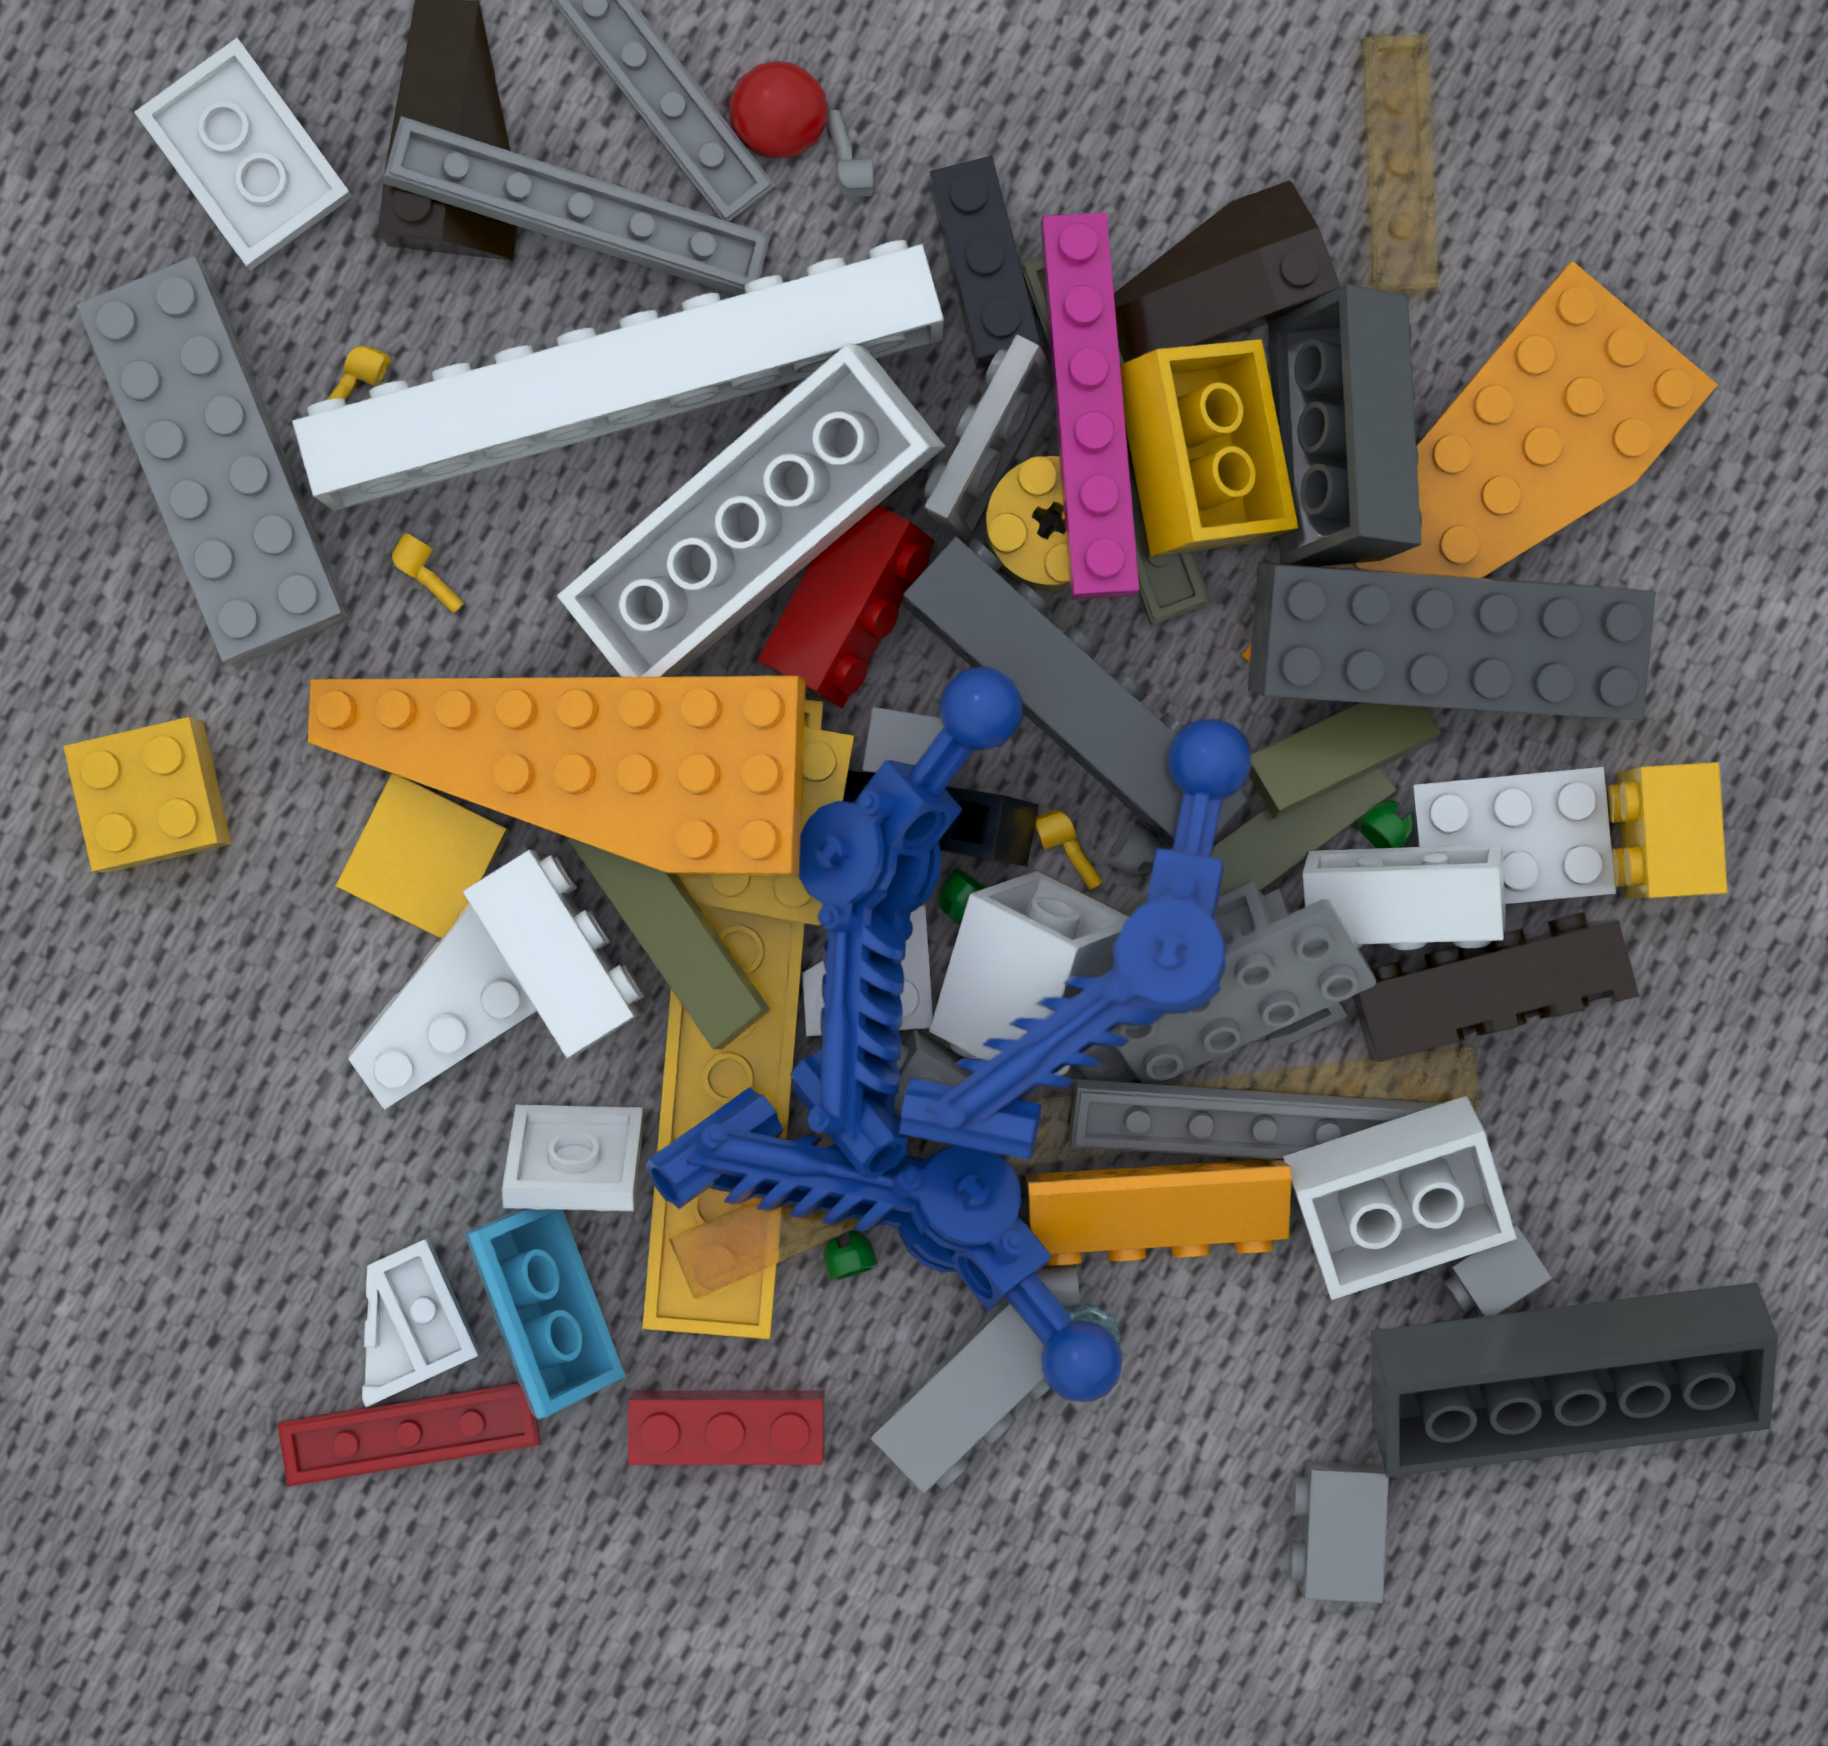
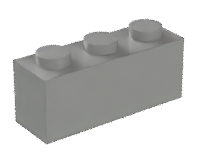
M1006 1299L871 1429L870 1439L923 1494L935 1483L942 1490L945 1489L967 1468L969 1462L963 1456L979 1440L982 1439L987 1445H990L1012 1425L1016 1418L1010 1411L1027 1394L1035 1401L1050 1389L1041 1371L1043 1343Z

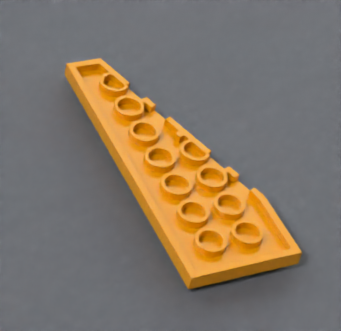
M1571 261L1561 270L1417 442L1422 545L1382 561L1321 567L1483 578L1634 485L1718 384L1574 261ZM1252 640L1239 655L1249 664Z
M799 676L310 679L308 743L673 875L799 876L805 679Z

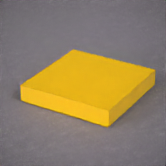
M392 773L336 887L442 939L469 903L463 891L485 878L509 829L407 778Z

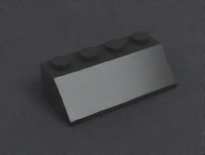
M1345 284L1269 322L1272 394L1298 523V529L1279 535L1280 564L1330 566L1382 561L1422 545V515L1419 508L1417 472L1418 451L1416 448L1414 418L1415 390L1412 381L1410 345L1412 332L1409 324L1407 295Z

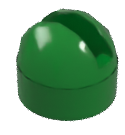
M1385 800L1374 805L1356 822L1361 834L1377 849L1402 848L1412 835V816L1410 813H1407L1400 819L1394 813L1400 805L1396 801Z
M954 868L939 892V906L945 914H949L953 922L962 923L970 894L986 887L966 872Z
M848 1230L851 1245L842 1248L836 1234L832 1235L827 1241L823 1254L830 1281L845 1279L879 1266L871 1242L861 1232Z

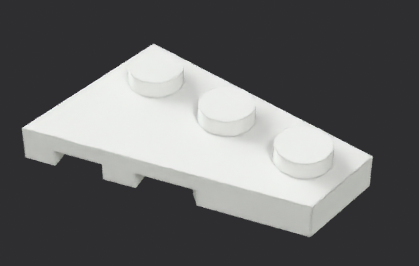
M470 903L462 910L457 921L441 941L437 942L426 955L421 966L401 991L393 996L348 1053L349 1061L384 1110L537 1011Z

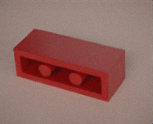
M878 505L812 560L757 661L780 676H799L805 679L806 690L843 709L850 695L855 693L864 682L867 674V664L879 642L893 629L898 618V608L903 601V594L925 571L929 562V552L935 541L911 521Z
M825 1390L633 1391L628 1400V1465H823L825 1455Z

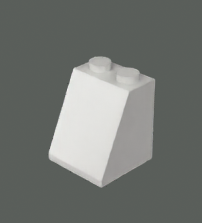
M1038 871L971 893L929 1032L950 1042L951 1049L962 1056L973 1059L992 1060L1001 1051L981 1044L989 1038L1018 1040L1028 1031L1011 1026L1009 1023L1016 1018L1046 1019L1055 1012L1037 1005L1038 1001L1044 997L1074 998L1082 991L1063 984L1070 977L1100 978L1114 968L1113 942H1117L1124 922L1129 917ZM1066 1065L1056 1074L1061 1076L1067 1073L1070 1066Z

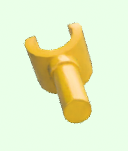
M359 346L352 349L347 355L344 364V374L327 400L344 398L346 401L355 390L359 380L374 387L379 386L390 364V356L370 346Z
M408 533L403 534L392 552V560L395 566L415 578L422 586L425 585L454 614L464 602L434 572L424 567L434 549Z
M1053 810L1038 815L1035 828L1043 850L1045 851L1063 844L1067 857L1089 890L1099 886L1103 881L1082 851V846L1077 840L1070 818L1060 810Z

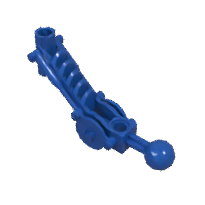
M978 667L963 670L949 681L940 699V720L944 727L916 765L886 759L854 803L835 801L821 806L807 820L800 834L799 878L807 893L818 900L823 906L818 913V920L825 927L828 941L824 943L823 961L826 974L822 978L824 1008L821 1009L820 1018L823 1046L813 1055L802 1058L790 1074L793 1078L791 1089L810 1111L808 1115L810 1128L815 1132L827 1133L863 1178L877 1179L886 1171L896 1168L909 1152L906 1148L908 1137L904 1134H899L901 1120L894 1112L895 1095L899 1093L900 1080L897 1061L901 1057V1038L898 1028L902 1026L903 1015L900 994L904 992V971L901 960L905 959L906 941L913 932L910 914L930 898L939 880L942 862L939 840L962 811V808L945 788L974 750L982 751L1000 747L1015 734L1022 719V697L1014 681L995 668Z
M1218 718L1199 719L1186 725L1172 741L1168 751V770L1174 784L1183 792L1172 851L1161 848L1156 849L1146 904L1140 906L1124 922L1117 942H1113L1114 968L1100 978L1070 977L1063 984L1082 991L1074 998L1044 997L1038 1001L1037 1005L1055 1012L1046 1019L1016 1018L1009 1023L1011 1026L1028 1031L1018 1040L989 1038L981 1044L1001 1051L992 1060L961 1059L955 1066L973 1071L974 1073L956 1087L910 1078L901 1112L899 1134L1031 1160L1039 1130L1042 1104L1021 1100L1038 1086L1068 1088L1075 1083V1080L1057 1075L1056 1073L1066 1065L1096 1067L1103 1060L1083 1053L1093 1045L1122 1047L1128 1043L1129 1039L1110 1033L1119 1025L1150 1026L1165 1014L1188 1013L1206 1005L1221 990L1219 984L1226 969V947L1214 918L1224 872L1223 860L1214 859L1211 856L1222 799L1234 795L1246 783L1252 768V751L1247 739L1233 724Z
M749 1087L652 1156L645 1165L650 1173L653 1185L666 1201L673 1203L678 1209H681L705 1190L711 1188L730 1192L724 1200L725 1203L737 1205L752 1198L763 1199L756 1208L758 1210L772 1211L787 1204L796 1206L789 1214L792 1217L804 1218L817 1211L828 1213L821 1222L825 1224L835 1225L849 1218L860 1220L854 1230L866 1232L880 1225L895 1227L898 1229L908 1252L924 1266L940 1272H957L988 1312L1004 1299L1010 1302L1043 1343L1041 1371L1049 1388L1063 1399L1077 1402L1095 1401L1109 1394L1118 1383L1122 1369V1351L1114 1334L1099 1323L1082 1320L1074 1321L1038 1277L1037 1273L1052 1256L1018 1215L1022 1202L1020 1182L1011 1165L998 1153L954 1145L931 1154L926 1159L906 1155L896 1168L886 1171L877 1179L863 1178L836 1144L827 1148L818 1147L817 1145L822 1139L820 1136L807 1135L795 1141L780 1139L779 1137L784 1129L777 1117V1111L763 1094H758Z

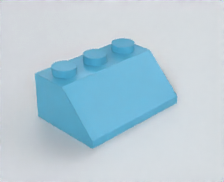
M520 1209L464 1232L474 1264L479 1272L497 1325L500 1328L515 1368L519 1384L534 1417L537 1419L548 1417L626 1377L563 1210Z

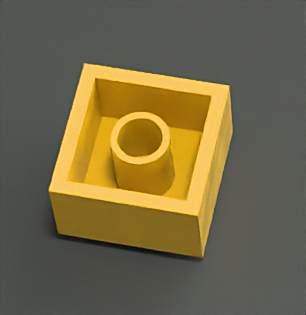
M186 717L63 746L92 872L110 873L232 844L204 721Z
M1719 762L1648 766L1616 772L1617 784L1609 785L1607 789V806L1610 822L1619 823L1621 848L1612 849L1614 886H1623L1624 899L1727 893Z

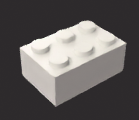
M528 850L467 888L463 893L566 1058L580 1054L642 1015L643 1012L638 1006L637 1001L644 998L645 994L626 964L614 967L603 950V947L610 944L611 940L593 911L587 912L584 910L579 912L569 896V893L577 889V885L558 856L553 858L552 855L545 857L542 852Z
M1467 1096L1283 1156L1284 1162L1291 1166V1184L1331 1300L1517 1239L1484 1129Z

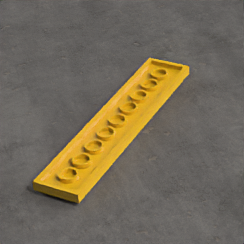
M805 700L804 727L822 730L823 701ZM697 904L766 1002L770 1011L726 1047L713 1050L671 989L657 1153L749 1087L756 1093L763 1094L777 1111V1117L784 1129L779 1138L787 1140L792 1077L790 1074L794 1066L805 923ZM654 1186L642 1329L770 1339L782 1207L772 1211L758 1210L756 1208L763 1200L758 1198H752L737 1205L725 1203L724 1200L730 1192L708 1188L681 1209H678L673 1203L666 1201Z

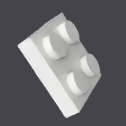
M515 1105L502 1185L503 1208L595 1210L601 1212L634 1211L643 1136V1108Z

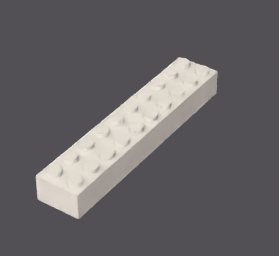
M906 240L885 243L869 251L871 259L846 265L844 258L824 260L807 268V277L783 283L782 276L780 275L760 278L744 286L746 294L721 300L719 293L699 295L682 303V312L658 318L657 311L655 310L643 311L622 318L619 321L621 329L600 335L595 334L594 328L579 329L559 336L557 338L558 346L533 353L532 346L530 345L514 347L497 353L494 356L496 364L471 370L469 363L454 364L432 372L433 381L409 388L407 381H394L370 389L371 399L346 405L344 398H335L307 407V417L296 419L292 422L312 494L327 507L336 511L807 379L846 344L865 346L873 357L878 359L942 341L944 319L923 244L908 248Z

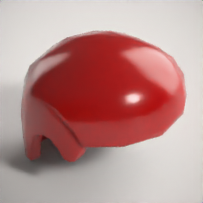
M777 60L758 64L737 80L727 101L730 127L747 147L760 156L771 159L797 157L818 142L827 123L828 103L825 100L826 94L819 82L800 66Z

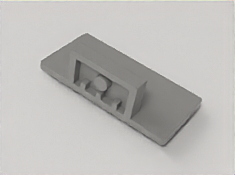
M1254 881L1219 896L1214 921L1226 947V969L1219 984L1221 990L1206 1005L1188 1013L1165 1014L1150 1026L1119 1025L1110 1032L1130 1040L1124 1046L1117 1048L1142 1084H1160L1172 1079L1179 1074L1374 987L1376 979L1373 971L1331 902L1327 899L1320 900L1272 923L1264 896Z

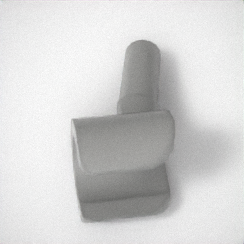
M839 110L829 111L827 124L836 149L840 191L847 197L873 196V159H852V147Z

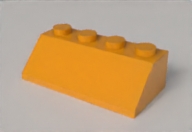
M1250 1159L1024 1174L1028 1228L1052 1256L1045 1264L1049 1266L1082 1263V1252L1107 1251L1108 1261L1146 1259L1145 1248L1171 1247L1172 1257L1206 1256L1210 1254L1209 1244L1235 1243L1236 1253H1261L1274 1250L1273 1240L1289 1239L1291 1166L1282 1160Z

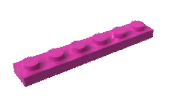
M1107 212L1046 215L1042 217L1040 227L1071 600L1136 596L1139 591Z

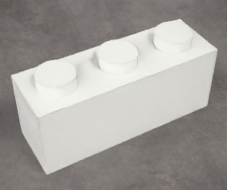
M1502 844L1318 850L1308 852L1303 870L1305 907L1323 899L1329 900L1358 948L1362 947L1363 944L1389 943V946L1394 949L1413 950L1425 946L1427 942H1453L1456 946L1462 948H1480L1489 945L1493 940L1504 939L1506 904Z

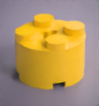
M1058 456L1032 457L1017 465L1003 476L990 497L985 520L988 548L1003 564L999 569L1020 585L1023 582L1037 591H1054L1070 587L1066 532L1063 535L1060 532L1054 531L1048 539L1042 538L1038 535L1040 523L1033 519L1035 514L1046 517L1050 510H1054L1061 514L1059 525L1066 529L1060 457Z

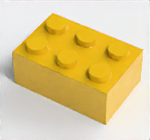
M1262 339L1156 349L1120 365L1125 426L1151 557L1253 544L1298 529Z

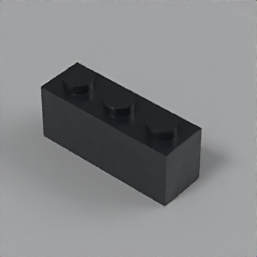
M993 156L930 171L929 187L976 369L988 367L1001 348L1008 350L1016 334L1040 346V339Z

